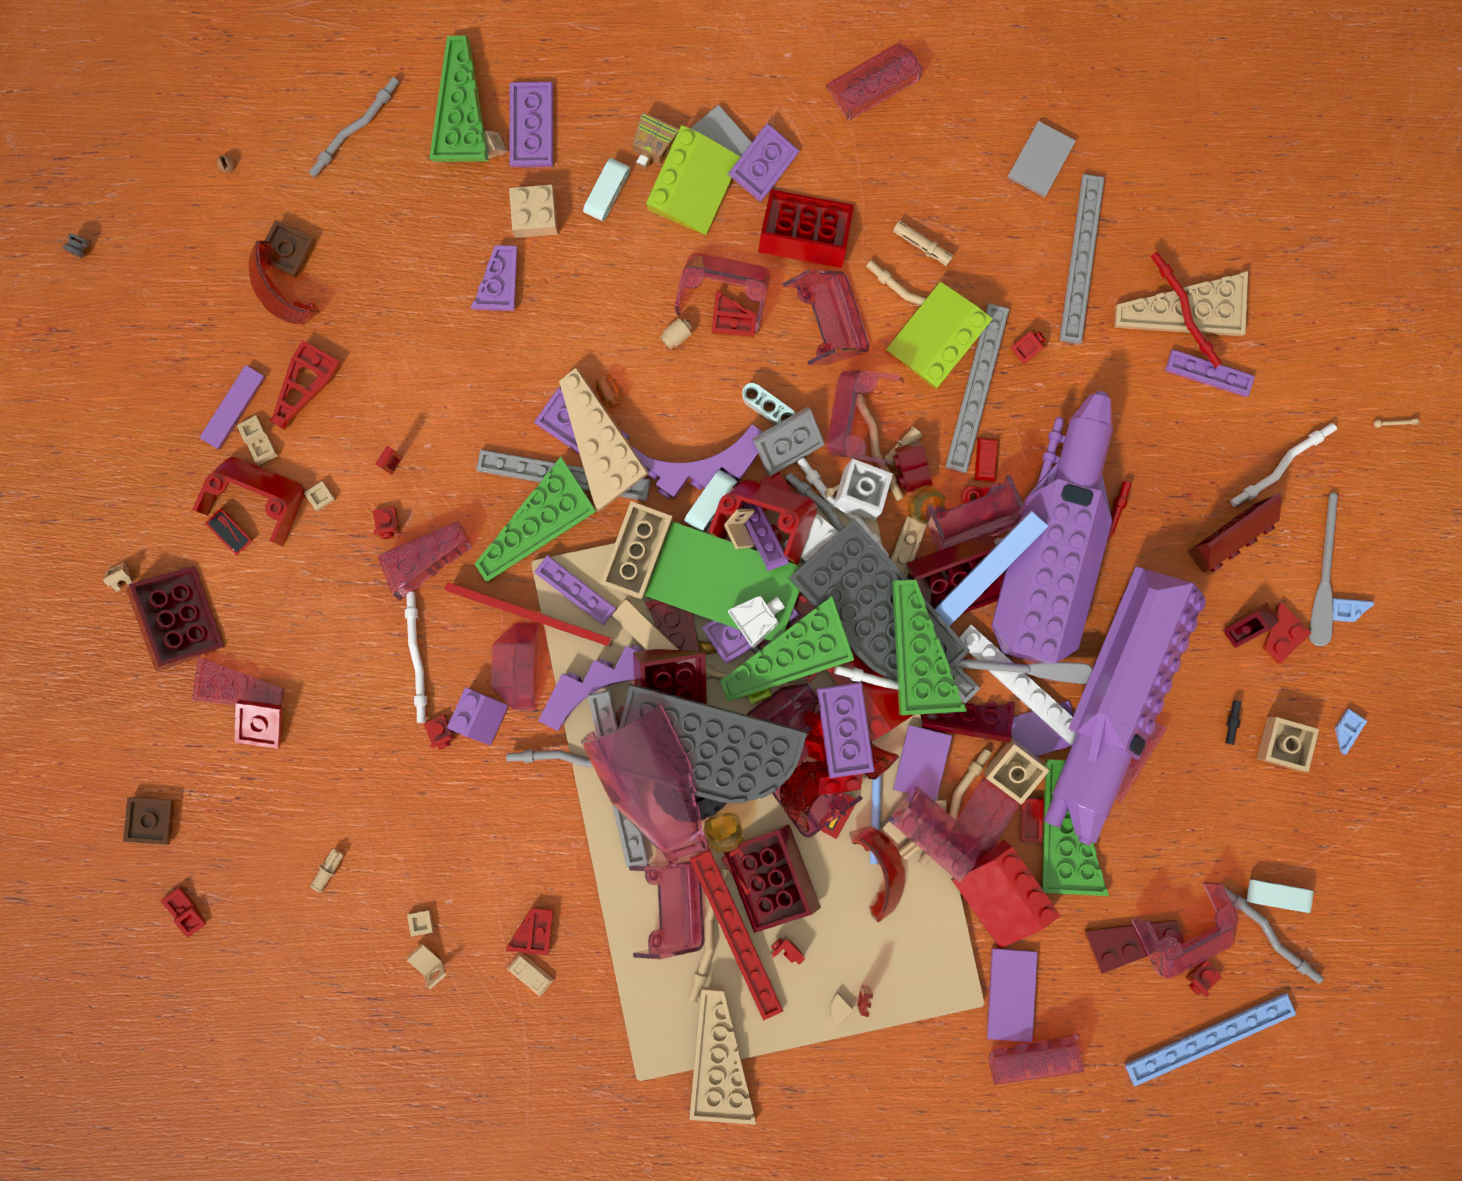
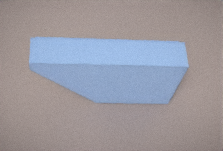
M1333 598V621L1355 622L1366 610L1374 605V602Z
M1350 709L1344 711L1335 725L1340 753L1343 755L1348 753L1367 723L1366 719Z

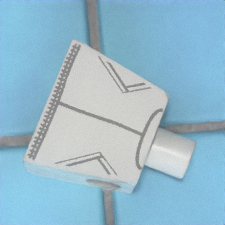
M758 596L728 610V613L751 647L754 648L780 624L774 615L785 607L778 597L766 604L763 598Z

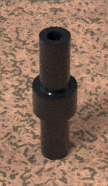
M1232 701L1230 717H1227L1226 726H1228L1226 744L1234 745L1237 728H1240L1241 719H1239L1242 703L1240 701Z

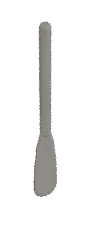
M1331 492L1328 498L1321 582L1315 595L1309 629L1311 632L1309 639L1316 646H1325L1332 638L1333 598L1330 576L1338 495L1335 492Z
M961 659L953 666L958 668L1028 673L1039 678L1077 684H1086L1093 670L1090 665L1085 663L1057 662L1056 664L1034 663L1027 665Z

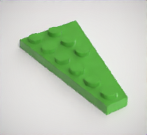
M466 35L447 36L429 157L433 162H489L470 39Z
M562 457L557 460L553 468L544 476V479L532 491L513 515L512 519L500 531L496 539L475 562V566L486 582H489L596 513L592 503Z
M892 581L899 715L965 712L966 708L962 704L958 687L952 678L950 666L939 638H937L934 631L933 622L927 613L926 604L917 581Z
M833 595L720 681L727 702L854 660Z
M1045 759V763L1050 771L1046 774L1044 782V818L1053 798L1052 792L1066 760ZM1069 811L1065 815L1061 828L1043 821L1041 888L1044 893L1109 896L1104 884L1102 870L1096 857L1097 853L1094 843L1092 842L1091 846L1078 841L1079 836L1075 835Z

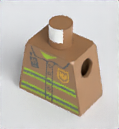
M642 112L633 141V151L639 154L635 164L642 169H647L651 160L661 164L668 155L679 129Z

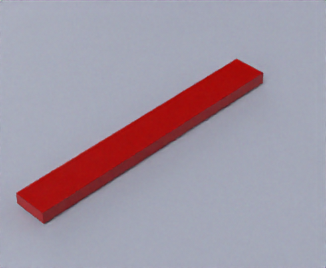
M446 583L445 591L610 647L613 644L614 638L453 583Z
M710 848L689 857L763 1021L783 1012L780 1001Z

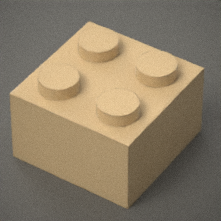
M552 185L509 188L512 231L516 238L558 235L556 200Z
M1267 717L1257 760L1296 771L1309 772L1319 729L1278 717Z
M1011 737L1010 743L1007 742L986 767L984 773L989 781L1022 805L1050 770L1044 761Z

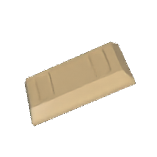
M519 953L506 968L539 997L555 980L524 953Z

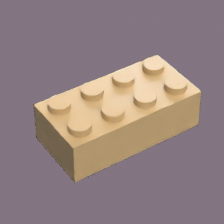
M631 501L600 584L606 588L643 601L670 530L673 517Z

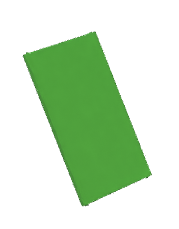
M672 522L645 596L738 630L740 629L728 613V610L758 596H761L766 604L778 597L785 607L774 615L780 624L764 638L773 641L785 632L800 591L788 577L800 566L788 562L789 564L767 571L758 551L750 548L735 549L730 541Z

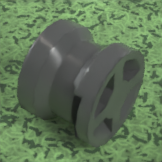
M69 233V240L63 245L62 249L83 259L85 255L84 250L89 247L90 242Z

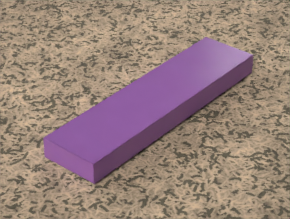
M1174 349L1170 351L1164 370L1244 397L1249 396L1255 377L1254 375L1223 365L1215 368L1208 360Z
M245 365L199 438L220 450L266 377Z
M747 503L742 504L740 509L753 508L755 511L744 524L767 571L789 564L788 559L783 555L784 551L763 509Z
M548 555L534 571L539 577L603 626L617 609Z

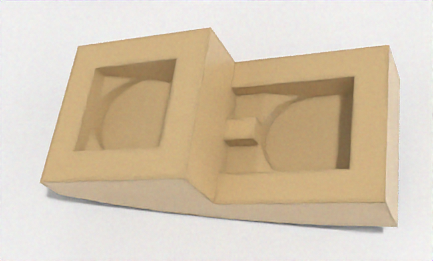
M256 415L237 425L243 441L248 445L252 457L258 466L278 456L262 423Z

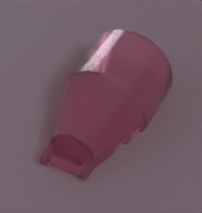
M661 704L639 719L614 732L597 738L594 731H592L581 740L611 803L664 854L668 863L676 862L678 858L695 852L702 853L708 851L709 844L703 833L699 807L695 802L694 793L696 790L695 785H692L691 779L692 766ZM691 841L694 842V844H691V845L682 847V846H684V845L690 843Z

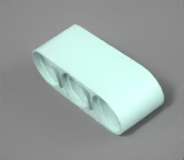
M609 158L585 203L583 212L604 222L628 178L631 167L613 158Z
M749 383L744 386L742 391L743 402L772 424H779L781 417L785 415L791 417L796 414L791 408L758 384ZM754 390L758 396L755 399H749L746 393ZM766 403H772L775 406V410L767 412L763 406Z
M718 470L690 509L684 521L698 531L705 532L714 518L720 499L734 488L738 481L722 470Z
M1249 879L1246 901L1311 913L1314 891Z

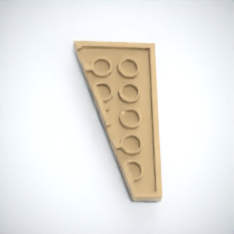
M1248 271L1184 287L1188 294L1193 321L1202 334L1245 335ZM1175 291L1160 293L1152 297L1141 298L1115 306L1114 328L1190 333L1185 326L1180 300Z
M575 368L563 377L559 383L596 512H600L647 476L649 472L580 370Z
M701 987L689 1120L756 1125L724 988Z

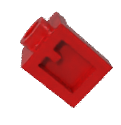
M1032 330L1010 348L1020 361L1025 364L1047 347L1045 344L1047 340L1040 331L1035 332V330Z
M395 507L373 510L376 528L374 535L381 537V539L394 538V534L400 533Z
M445 715L424 723V727L431 740V748L438 747L439 750L451 745V740L455 739L452 730L447 728L449 723Z
M787 936L784 939L778 938L771 945L772 950L770 954L773 958L784 949L785 952L783 954L791 963L795 961L800 965L805 960V955Z
M1204 959L1186 978L1190 982L1188 986L1195 994L1199 995L1201 993L1208 997L1210 995L1208 990L1222 976Z

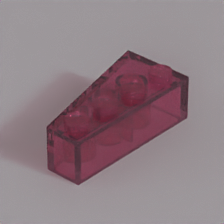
M457 521L380 554L378 559L392 595L400 601L406 597L407 593L417 589L422 585L423 581L430 576L436 575L446 564H451L470 550L472 546L465 528Z
M1079 1034L1032 1044H1020L1008 1049L1006 1047L995 1048L993 1052H990L988 1058L994 1085L1082 1073L1085 1067V1058Z

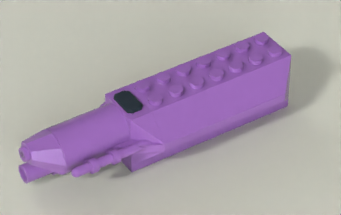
M1096 391L1095 394L1090 395L1070 419L1066 436L1060 434L1064 421L1062 417L1055 419L1052 432H1049V444L1046 453L1043 454L1042 460L1044 463L1038 485L1025 498L1019 519L1020 522L1032 510L1048 524V527L1006 569L991 623L1004 655L1033 663L1056 664L1079 649L1112 523L1102 476L1113 433L1112 400L1105 392ZM1058 442L1064 444L1060 457L1055 455Z
M1139 567L1134 569L1068 728L1076 734V737L1052 792L1053 798L1043 820L1048 824L1061 828L1065 815L1069 811L1075 835L1079 836L1078 841L1091 846L1092 842H1097L1132 758L1139 760L1149 734H1152L1155 729V719L1163 710L1164 697L1171 690V680L1174 673L1178 672L1180 668V658L1189 646V636L1196 629L1199 612L1203 611L1205 607V596L1194 583Z

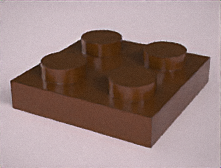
M275 220L256 258L297 278L316 240Z
M127 797L123 842L170 844L174 800Z

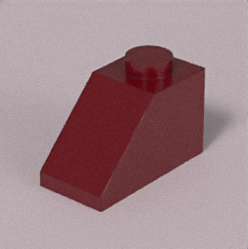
M1266 602L1223 629V632L1234 648H1237L1271 630L1279 619Z

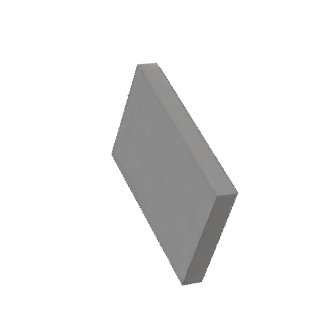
M719 105L690 128L740 157L751 144V141Z
M1038 121L1007 178L1045 198L1076 140Z
M809 407L752 439L769 476L776 474L825 445Z

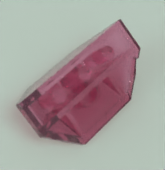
M515 623L492 644L491 688L513 710H536L538 623Z
M808 683L785 686L778 689L772 694V697L761 702L746 715L802 730L807 726L804 716L808 712H815L816 705H818V697Z

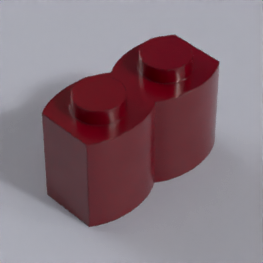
M920 441L894 449L895 455L892 458L895 467H899L900 475L897 476L901 488L904 487L908 493L932 485L925 450Z

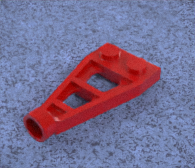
M302 340L290 360L270 422L285 430L290 421L331 381L341 362ZM303 367L317 374V379L306 388L298 385L296 381L299 370ZM292 388L303 393L302 398L294 406L286 402V398ZM280 414H284L285 418L280 417Z

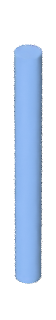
M872 775L870 864H879L881 775Z

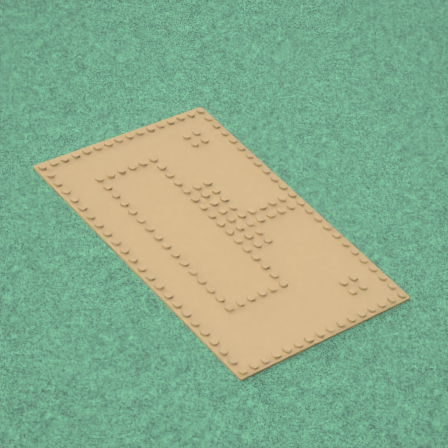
M817 506V514L833 526L824 511ZM832 507L844 526L852 520ZM771 510L764 511L770 525L775 524L782 537L779 543L783 551H785L783 545L790 537V534L780 530L778 526L780 514ZM861 516L873 534L876 533L881 539L877 518L872 521ZM711 524L708 526L704 533L710 534L708 531L710 529ZM615 543L551 557L618 609L625 599H628L655 625L653 617L645 602L655 599L645 596L642 601L600 584ZM755 545L752 548H750L753 550H757ZM545 558L532 562L541 614L614 638L612 646L609 647L544 625L556 685L562 673L568 675L569 672L581 677L580 682H583L593 661H600L601 658L612 663L611 668L614 669L626 646L631 648L633 644L646 650L613 616L603 626L534 573ZM801 560L798 563L799 566L804 564ZM693 613L698 641H710L702 627L712 620ZM748 650L726 665L717 652L705 655L706 665L713 666L715 670L730 674L755 655V653ZM826 670L819 671L811 683L803 677L792 680L801 683V686L814 690L835 686ZM712 677L711 679L706 678L708 705L807 731L806 736L809 735L804 716L808 712L820 714L817 693L814 699L801 694L794 695L789 693V690L774 686L770 688L772 697L752 705L748 696L727 702L721 680ZM634 680L623 681L604 687L594 693L610 690L616 713L621 706L625 707L629 687L635 683ZM587 697L572 711L564 723L569 751L584 758H602L599 743L594 740L597 735ZM920 714L913 715L891 731L870 742L874 772L863 773L861 790L843 792L858 801L837 840L817 829L836 793L818 795L816 790L817 772L828 771L827 761L822 762L808 757L804 743L794 772L775 792L762 799L758 798L746 801V803H726L717 814L702 821L688 822L673 818L668 813L666 814L654 800L650 783L630 777L649 862L627 868L604 766L583 767L572 763L631 1055L638 1081L694 1070L701 990L697 1002L689 1000V996L693 986L692 979L694 973L698 971L705 949L704 918L709 906V900L689 857L710 848L719 869L721 867L727 868L721 860L725 856L724 848L787 824L791 827L821 908L810 916L754 933L730 871L725 882L780 1001L783 1012L763 1021L716 916L713 919L714 950L706 972L707 979L702 987L724 988L741 1059L966 1011L984 1005L960 892L951 880L956 876L948 837L940 845L942 848L938 854L933 855L926 867L921 866L918 861L927 850V847L919 849L906 860L899 854V849L912 840L914 834L917 835L930 824L923 822V800L932 799L893 790L908 725L922 728ZM872 775H881L879 864H870ZM675 790L686 799L701 798V796ZM898 808L902 811L907 809L915 817L913 821L917 824L899 844L881 828V825ZM945 823L932 824L939 832ZM787 936L805 955V960L800 965L795 961L791 963L784 956V949L773 958L770 954L772 950L771 945L778 938L784 939ZM836 993L853 1008V1011L838 1026L831 1015V1004Z

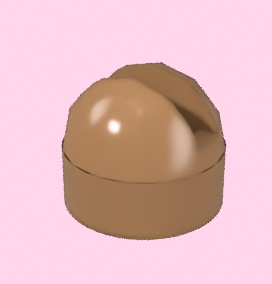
M225 154L218 157L217 166L223 173L228 174L235 170L236 162L231 156ZM224 160L226 161V164H227V166H228V167H226V168L224 167V164H223V161H224Z

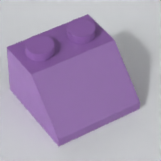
M465 687L447 728L468 738L491 745L509 705Z

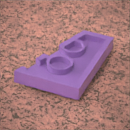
M495 245L486 267L483 281L480 283L477 296L472 303V310L515 311L517 246Z

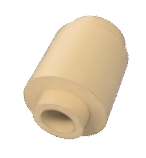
M677 318L662 331L663 334L660 335V338L670 350L673 347L677 348L692 335L690 332L692 327L685 319L681 321Z

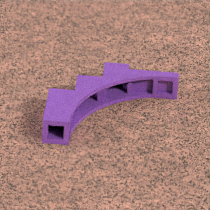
M751 425L745 434L725 451L705 460L689 463L658 461L648 458L634 447L632 448L648 470V476L654 480L657 477L659 478L656 483L657 488H659L657 492L666 499L671 497L675 500L689 479L692 480L690 484L698 490L705 489L718 470H723L726 474L740 482L759 455L752 439L763 432L754 425Z
M633 644L631 648L626 646L614 669L611 668L612 663L602 658L600 661L594 660L583 682H580L581 677L571 672L568 675L562 673L538 721L560 731L568 716L588 697V694H593L615 683L634 680L633 652L644 650Z

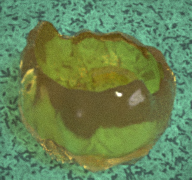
M923 486L915 489L908 498L907 511L919 523L931 524L941 516L946 498L937 488Z
M734 813L715 814L704 823L705 841L711 849L717 852L728 853L736 849L743 841L744 836L741 822Z

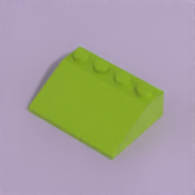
M681 125L646 202L648 210L703 235H707L732 180L728 172L740 156L703 134Z
M939 282L886 351L937 390L990 324L992 318L975 304L942 282Z

